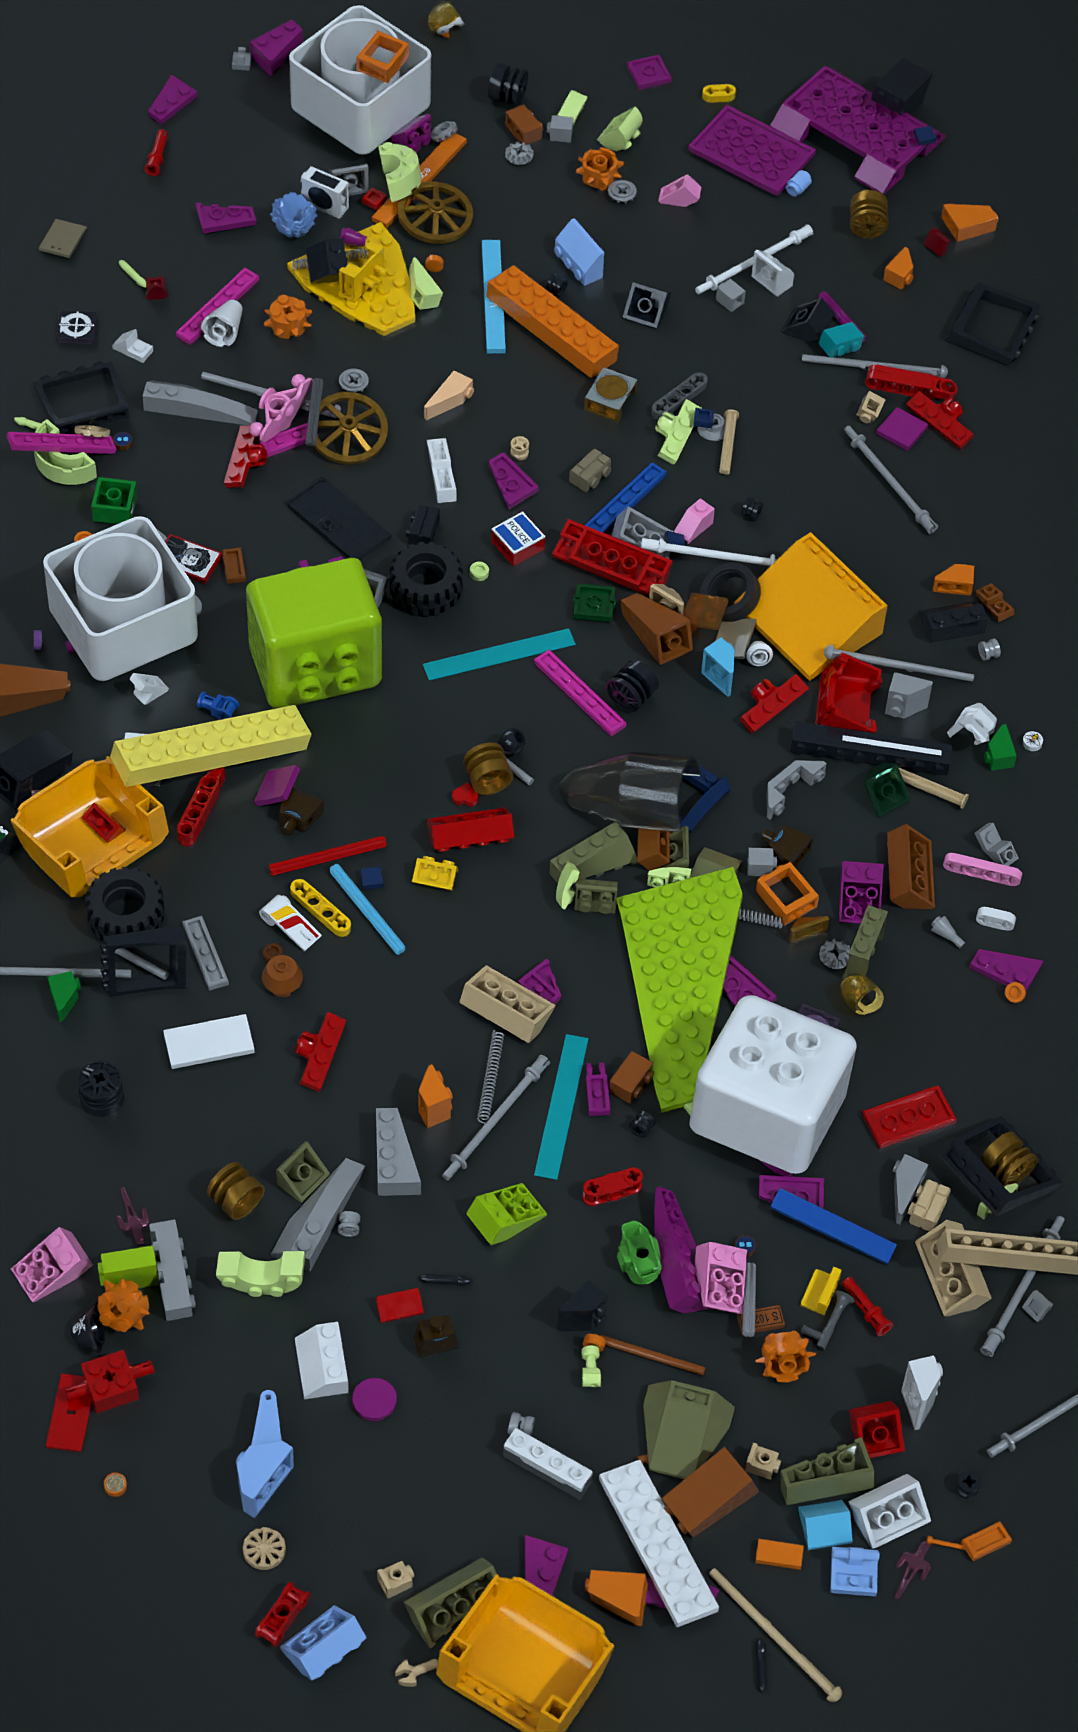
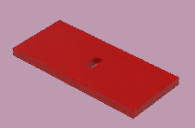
M61 1374L46 1448L82 1452L92 1399L86 1395L69 1402L65 1388L83 1383V1376ZM67 1411H72V1412H76V1413H75V1414H68Z

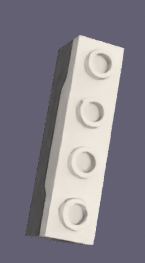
M517 1428L514 1429L504 1444L503 1457L581 1500L592 1483L593 1471Z

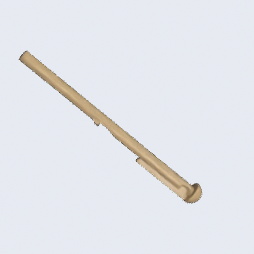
M716 1568L709 1573L745 1612L828 1694L826 1698L828 1701L836 1702L841 1698V1688L839 1686L835 1687L802 1653L800 1654L771 1625V1622L763 1617Z

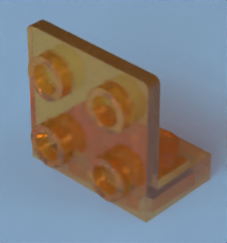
M691 593L683 616L690 620L691 635L697 627L718 630L728 605V598Z

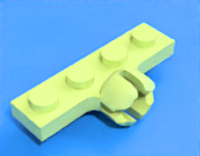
M687 399L677 416L664 412L657 422L658 426H655V430L666 437L658 456L673 465L676 463L692 431L695 408H701Z

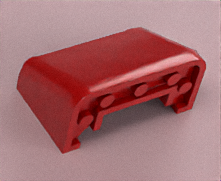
M841 652L824 668L821 674L815 724L876 733V721L869 719L871 694L881 686L882 670Z

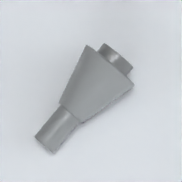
M938 916L932 922L931 926L933 928L931 931L947 940H951L958 948L965 944L956 935L946 916L942 918Z

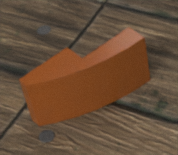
M992 583L976 590L979 600L997 622L1014 615V608L1003 600V593Z

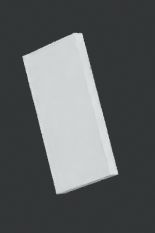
M246 1014L163 1030L172 1069L255 1053Z

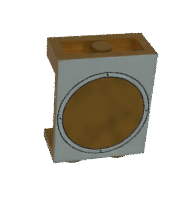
M603 367L585 397L584 410L619 422L625 401L630 393H636L637 379Z

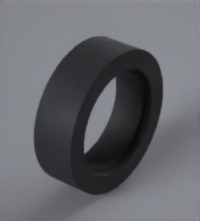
M736 562L721 564L710 571L705 577L700 590L701 601L705 608L714 618L723 622H734L748 616L757 606L761 595L759 581L751 570L745 565ZM734 577L742 578L746 581V592L738 603L729 607L716 605L715 592L721 583Z

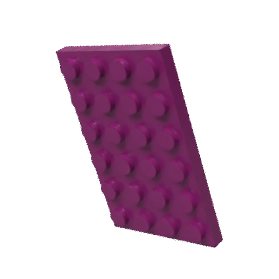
M728 105L719 112L688 146L689 152L776 196L786 188L788 181L798 171L802 170L816 153V149Z

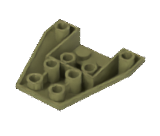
M671 1380L649 1385L643 1404L649 1470L686 1479L707 1462L730 1428L735 1407L717 1392Z

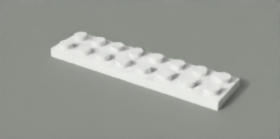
M637 1460L599 1474L600 1483L676 1627L718 1612L719 1606L673 1520L664 1510L665 1505L641 1461Z

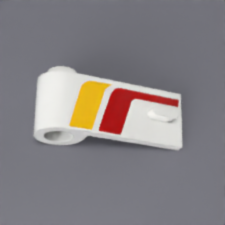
M276 895L259 911L261 918L268 925L273 926L277 924L304 952L322 936L291 905L290 900L284 895Z

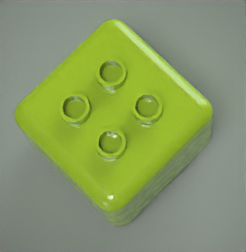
M348 558L317 566L302 567L286 573L259 578L248 584L246 599L249 648L267 701L271 707L277 709L292 705L297 706L370 689L380 683L382 679V618L359 559Z

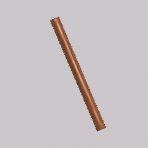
M600 1335L606 1340V1346L702 1376L704 1375L706 1367Z

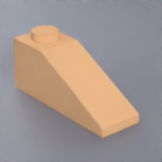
M453 371L424 406V419H431L463 404L474 392L473 379Z

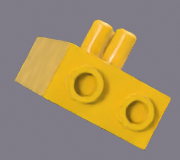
M368 239V244L365 246V250L368 251L366 263L361 268L349 263L345 268L341 267L339 270V295L353 303L369 287L373 289L376 285L380 286L382 279L379 277L388 274V270L384 268V247Z

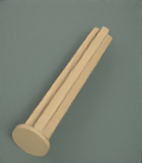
M727 410L724 413L726 424L719 472L728 475L730 472L736 420L739 418V413L736 410Z
M895 767L892 771V777L960 805L961 809L966 805L969 797L967 793L965 795L899 767Z

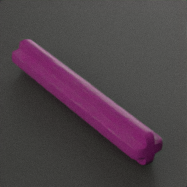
M826 291L819 293L818 299L823 298L835 313L834 317L841 325L852 322L860 330ZM860 330V332L864 335L863 342H865L866 335Z

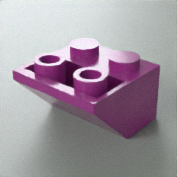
M426 114L414 118L391 136V143L409 147L417 153L418 150L428 145L431 141V115Z

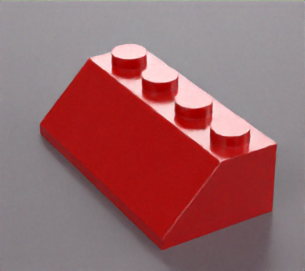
M506 807L426 819L432 846L434 849H438L439 852L448 851L450 847L455 846L463 849L470 847V844L477 843L479 846L490 844L489 841L497 840L498 843L508 842L509 838H514L512 814Z

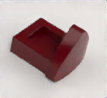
M932 228L926 237L924 246L941 257L945 255L951 240L944 236L937 228Z
M164 276L146 278V299L157 300L168 297Z

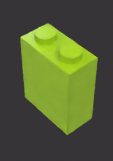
M153 1246L101 1254L102 1262L98 1263L101 1286H104L106 1280L117 1284L121 1279L138 1284L140 1287L137 1289L159 1285Z

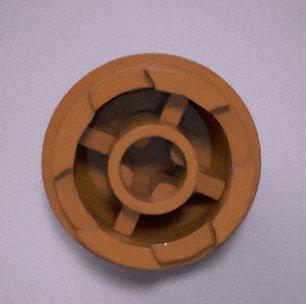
M278 955L268 962L261 977L263 985L273 992V995L287 997L291 995V992L300 987L303 980V972L291 957Z

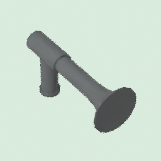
M834 1292V1295L837 1297L836 1306L822 1333L806 1325L802 1327L801 1334L818 1340L816 1347L820 1350H825L843 1309L848 1304L855 1302L854 1298L845 1292Z

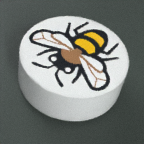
M1034 731L1027 732L1023 737L1022 744L1029 751H1038L1042 747L1043 737Z

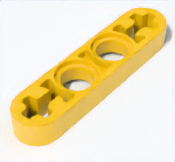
M296 879L291 883V896L335 935L339 937L349 935L351 932V921L347 916L305 880ZM315 898L319 900V903L311 905L308 901ZM324 911H331L333 915L331 917H324L322 913ZM338 924L341 925V926H344V925H345L346 928H343V927L338 928Z

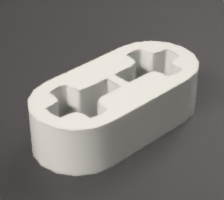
M981 907L978 909L976 921L984 926L1009 931L1014 928L1016 917L1010 912Z

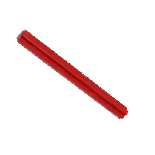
M382 835L269 864V871L271 875H277L386 847L387 842Z

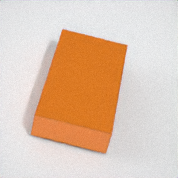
M999 1521L962 1539L961 1544L972 1561H975L1010 1544L1012 1539Z
M759 1539L755 1563L801 1570L804 1546Z

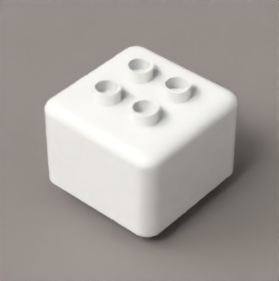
M364 6L349 8L290 53V88L293 110L357 154L365 155L372 152L378 145L389 139L430 105V50ZM377 31L409 43V58L389 83L356 70V57ZM378 47L371 57L388 64L396 53Z
M131 518L50 552L45 556L43 563L49 609L94 679L99 681L110 680L191 645L197 639L198 627L194 585L148 518Z
M754 995L744 996L738 1001L698 1071L690 1116L691 1129L703 1137L787 1172H804L809 1167L846 1097L857 1047L855 1039L844 1031Z

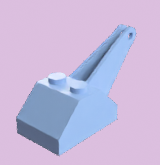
M265 1390L260 1395L252 1446L246 1452L242 1451L236 1460L243 1511L253 1518L257 1516L294 1467L293 1447L281 1440L277 1400L275 1393L271 1390Z

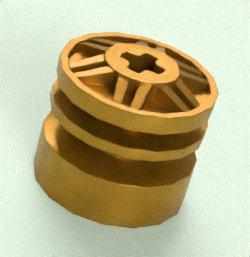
M865 190L858 192L852 197L850 201V228L855 235L871 239L879 237L887 230L888 202L881 192Z
M491 742L483 743L473 747L464 756L463 763L476 793L480 795L498 793L508 787L513 781V773L501 745Z
M1013 1131L997 1138L985 1150L980 1160L991 1173L996 1172L995 1177L998 1181H1001L1003 1186L1020 1183L1032 1172L1038 1163L1037 1156L1031 1153L1028 1147L1022 1148L1024 1143Z
M232 1162L222 1168L213 1177L207 1188V1195L216 1204L222 1205V1210L233 1220L241 1219L249 1214L258 1205L265 1192V1187L256 1178L249 1176V1172L238 1162Z

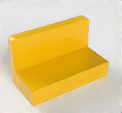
M833 1267L831 1274L816 1269L801 1301V1306L825 1315L839 1283L842 1270Z

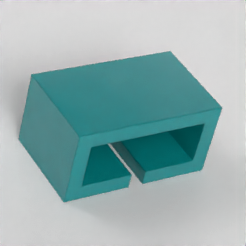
M850 322L823 330L818 344L830 358L859 350L864 335Z

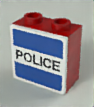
M524 512L492 528L491 542L513 566L545 549L546 538L544 533L534 525L533 521Z

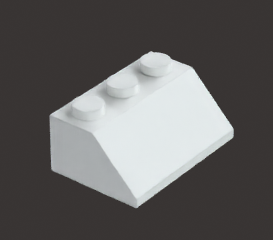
M338 1322L315 1325L297 1336L295 1344L304 1399L348 1393V1378Z
M934 1356L908 1362L901 1392L915 1430L920 1429L932 1408L935 1396H937L938 1386H940V1378L943 1376L941 1364L936 1362Z
M908 1474L849 1501L854 1520L872 1549L931 1522L919 1481Z

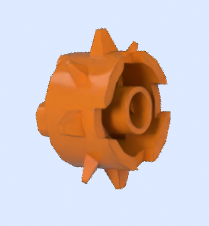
M603 147L600 150L590 149L584 154L583 158H578L582 162V166L576 170V173L582 174L583 183L603 191L607 190L610 184L616 181L617 177H622L618 173V169L624 163L618 161L615 157L616 154L610 149Z
M280 295L271 304L270 309H265L270 318L264 323V326L271 327L273 333L280 338L290 339V336H300L305 331L306 326L311 327L306 318L312 313V310L306 309L304 301L295 297Z
M121 1279L117 1284L106 1280L104 1282L106 1292L98 1297L100 1322L104 1326H109L116 1331L126 1332L131 1327L139 1330L144 1329L142 1318L145 1315H149L148 1297L146 1295L143 1297L142 1292L137 1289L140 1286Z
M796 1331L772 1333L765 1337V1343L761 1350L763 1358L756 1360V1363H763L766 1366L763 1376H772L778 1382H791L799 1379L798 1375L807 1372L809 1369V1358L816 1355V1353L806 1351L809 1340L807 1338L802 1339Z

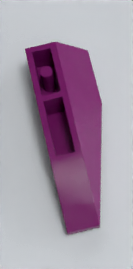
M658 1186L656 1188L654 1210L655 1238L659 1245L660 1263L662 1266L660 1274L669 1308L681 1313L713 1309L704 1307L702 1303L701 1288L698 1284L695 1270L696 1243L676 1197L672 1191Z

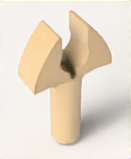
M432 1659L413 1667L405 1660L397 1668L395 1676H399L402 1673H408L409 1676L400 1679L399 1685L416 1686L415 1679L417 1675L437 1668L438 1661L437 1659Z

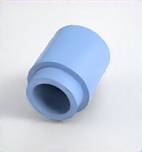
M798 171L788 181L786 186L787 192L792 196L800 195L812 182L810 174L806 171Z

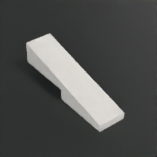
M446 438L427 440L437 502L456 501V486Z

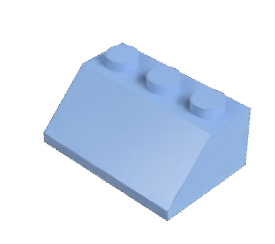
M571 219L555 239L554 252L557 257L563 260L565 266L574 273L575 278L586 286L603 278L604 252L576 219Z
M334 1605L285 1642L280 1648L302 1675L313 1680L322 1676L331 1665L340 1662L349 1651L358 1648L361 1642L366 1639V1636L353 1615Z

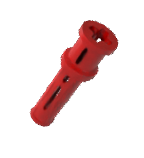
M162 129L157 131L152 152L149 153L147 157L148 163L144 167V171L150 176L159 175L160 165L163 163L162 154L168 132L166 131L164 134L165 130Z
M853 1277L846 1278L841 1286L854 1298L855 1303L865 1314V1321L871 1323L876 1330L877 1336L885 1335L893 1327L892 1321L886 1319L880 1307L874 1306L854 1281Z

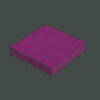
M660 55L627 62V69L639 90L672 82V77Z
M897 407L877 429L876 434L909 451L928 429V424Z
M297 765L267 771L254 803L257 806H263L287 800L300 768Z

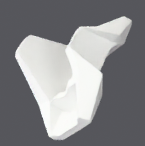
M976 703L962 711L947 734L949 737H952L965 727L973 733L975 737L974 744L979 745L990 741L989 735L994 733L997 718L983 704Z

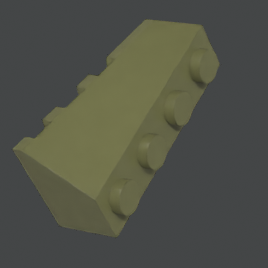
M614 822L550 860L549 874L558 883L560 875L569 861L579 870L578 879H586V877L592 875H602L605 871L611 869H621L623 865L629 863L632 865L636 864L638 859L628 835Z
M862 1437L855 1439L853 1444L848 1446L843 1444L837 1447L836 1451L829 1454L825 1452L819 1454L817 1459L810 1462L805 1460L781 1470V1491L786 1505L874 1488V1468Z
M480 1558L404 1601L413 1624L430 1649L437 1644L436 1641L443 1634L446 1635L452 1630L451 1627L457 1621L465 1618L468 1611L473 1607L494 1576L497 1575L493 1565L484 1558Z

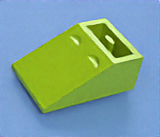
M523 1183L477 1196L466 1213L490 1245L510 1239L547 1215Z

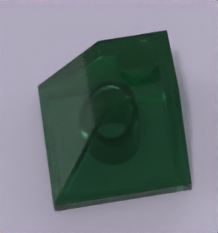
M882 763L870 770L863 781L877 817H881L911 800L898 765L895 763Z

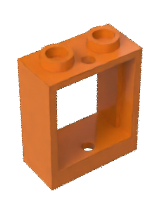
M377 31L356 57V70L389 83L409 58V43ZM378 47L396 53L388 64L371 57Z
M791 862L778 866L773 872L764 874L757 880L756 892L778 919L781 917V922L784 926L818 906L819 895ZM789 877L804 896L785 906L770 889V886Z

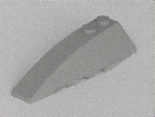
M151 380L146 382L143 393L144 411L247 426L256 421L258 410L188 385Z
M346 1158L289 1219L271 1256L280 1259L283 1251H304V1270L310 1272L339 1219V1214L342 1213L365 1170V1165Z

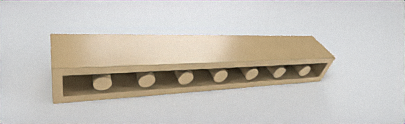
M945 1228L937 1240L939 1261L1078 1275V1242Z

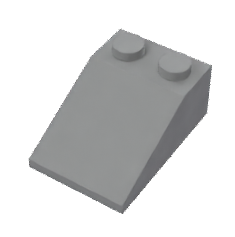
M628 506L617 516L611 536L640 547L642 538L664 539L665 541L664 534L671 530ZM665 551L658 555L669 559L671 552Z

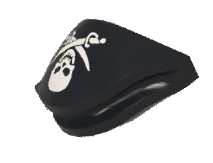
M98 1301L87 1312L78 1315V1319L71 1328V1336L81 1347L92 1348L97 1353H101L105 1342V1327L99 1320Z

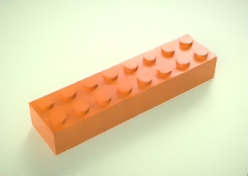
M511 266L488 282L486 297L590 378L599 374L603 367L607 368L617 361L618 344L516 266Z

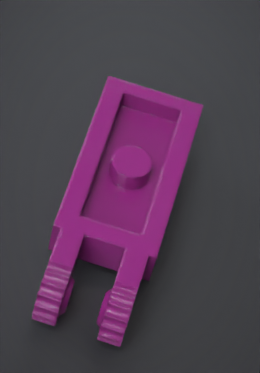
M604 1062L599 1063L598 1066L600 1075H592L591 1063H586L589 1116L610 1115L607 1074L605 1075Z

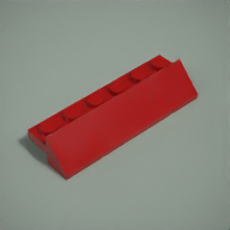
M570 519L567 520L560 534V540L552 553L556 559L650 596V586L652 584H664L666 586L673 562L668 558Z

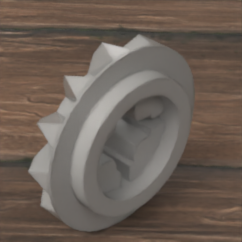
M447 121L437 125L431 132L432 140L440 142L450 138L458 129L456 123Z
M518 142L516 144L510 143L509 147H506L505 157L513 164L523 165L532 160L533 150L525 142L522 144Z
M626 180L615 181L608 188V196H611L612 201L617 200L618 203L623 201L626 204L627 201H633L637 193L635 185Z
M348 369L339 377L341 389H345L347 392H363L364 388L368 387L369 378L362 370Z
M835 939L830 942L826 941L821 946L819 952L822 963L833 969L846 967L850 945L844 944L843 940L841 942ZM834 949H836L839 953L838 959H836V956L833 953Z

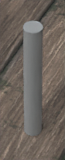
M507 759L512 773L526 784L531 785L534 779Z
M124 948L115 950V953L164 980L167 979L169 973Z

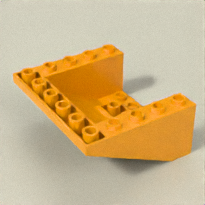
M810 532L797 540L757 579L761 588L760 599L755 609L745 617L746 619H756L755 628L810 681L821 674L824 668L834 660H829L825 657L824 649L826 646L833 645L834 649L855 652L883 634L887 604ZM745 592L734 602V605L743 598Z

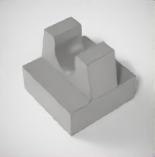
M239 47L238 52L233 54L232 69L250 71L251 53H246V47Z
M1035 1290L1022 1308L1039 1322L1049 1312L1053 1304L1044 1295Z

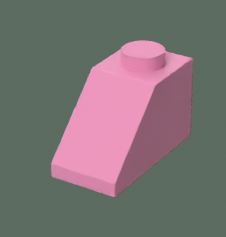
M687 174L661 188L659 202L686 207L699 200L701 186Z
M700 498L687 509L674 532L683 534L685 543L689 544L713 524L715 508Z

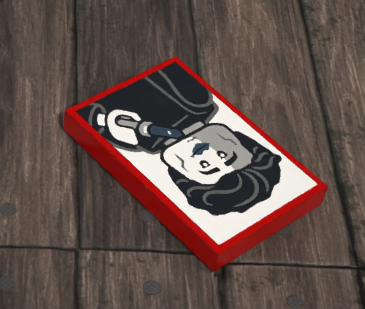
M172 534L165 541L188 578L203 584L207 583L222 558V552Z

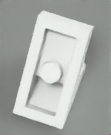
M136 329L122 334L112 345L113 349L142 363L153 352V346L137 339Z
M133 673L130 677L135 687L134 695L144 705L169 690L158 676Z

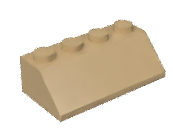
M487 965L465 983L459 1002L528 1043L540 1033L555 1008L553 1003Z
M950 1220L944 1221L915 1241L943 1315L946 1317L977 1309L992 1299L979 1265L939 1261L937 1240L945 1228L964 1230L962 1224Z

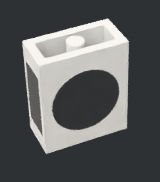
M310 167L307 172L302 174L301 194L306 198V201L313 203L314 207L340 219L349 208L348 182L314 167Z

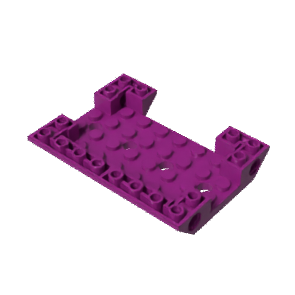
M827 66L820 69L782 103L770 127L800 142L809 135V128L812 126L861 155L865 159L854 179L872 190L881 192L883 195L904 177L905 166L918 154L925 157L946 137L945 134L932 127L936 136V143L918 145L914 129L929 126L928 124L907 112L899 115L871 100L872 91Z

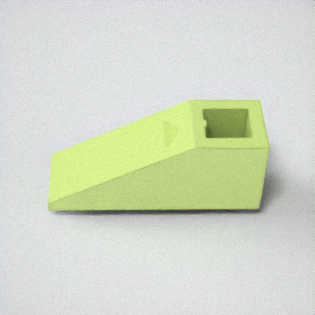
M415 257L408 271L411 283V298L420 310L438 307L443 292Z

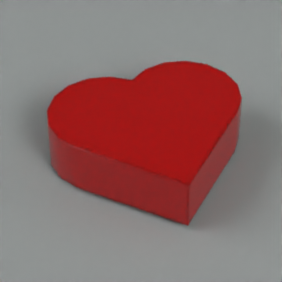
M467 782L453 791L452 801L457 805L475 806L478 802V794Z

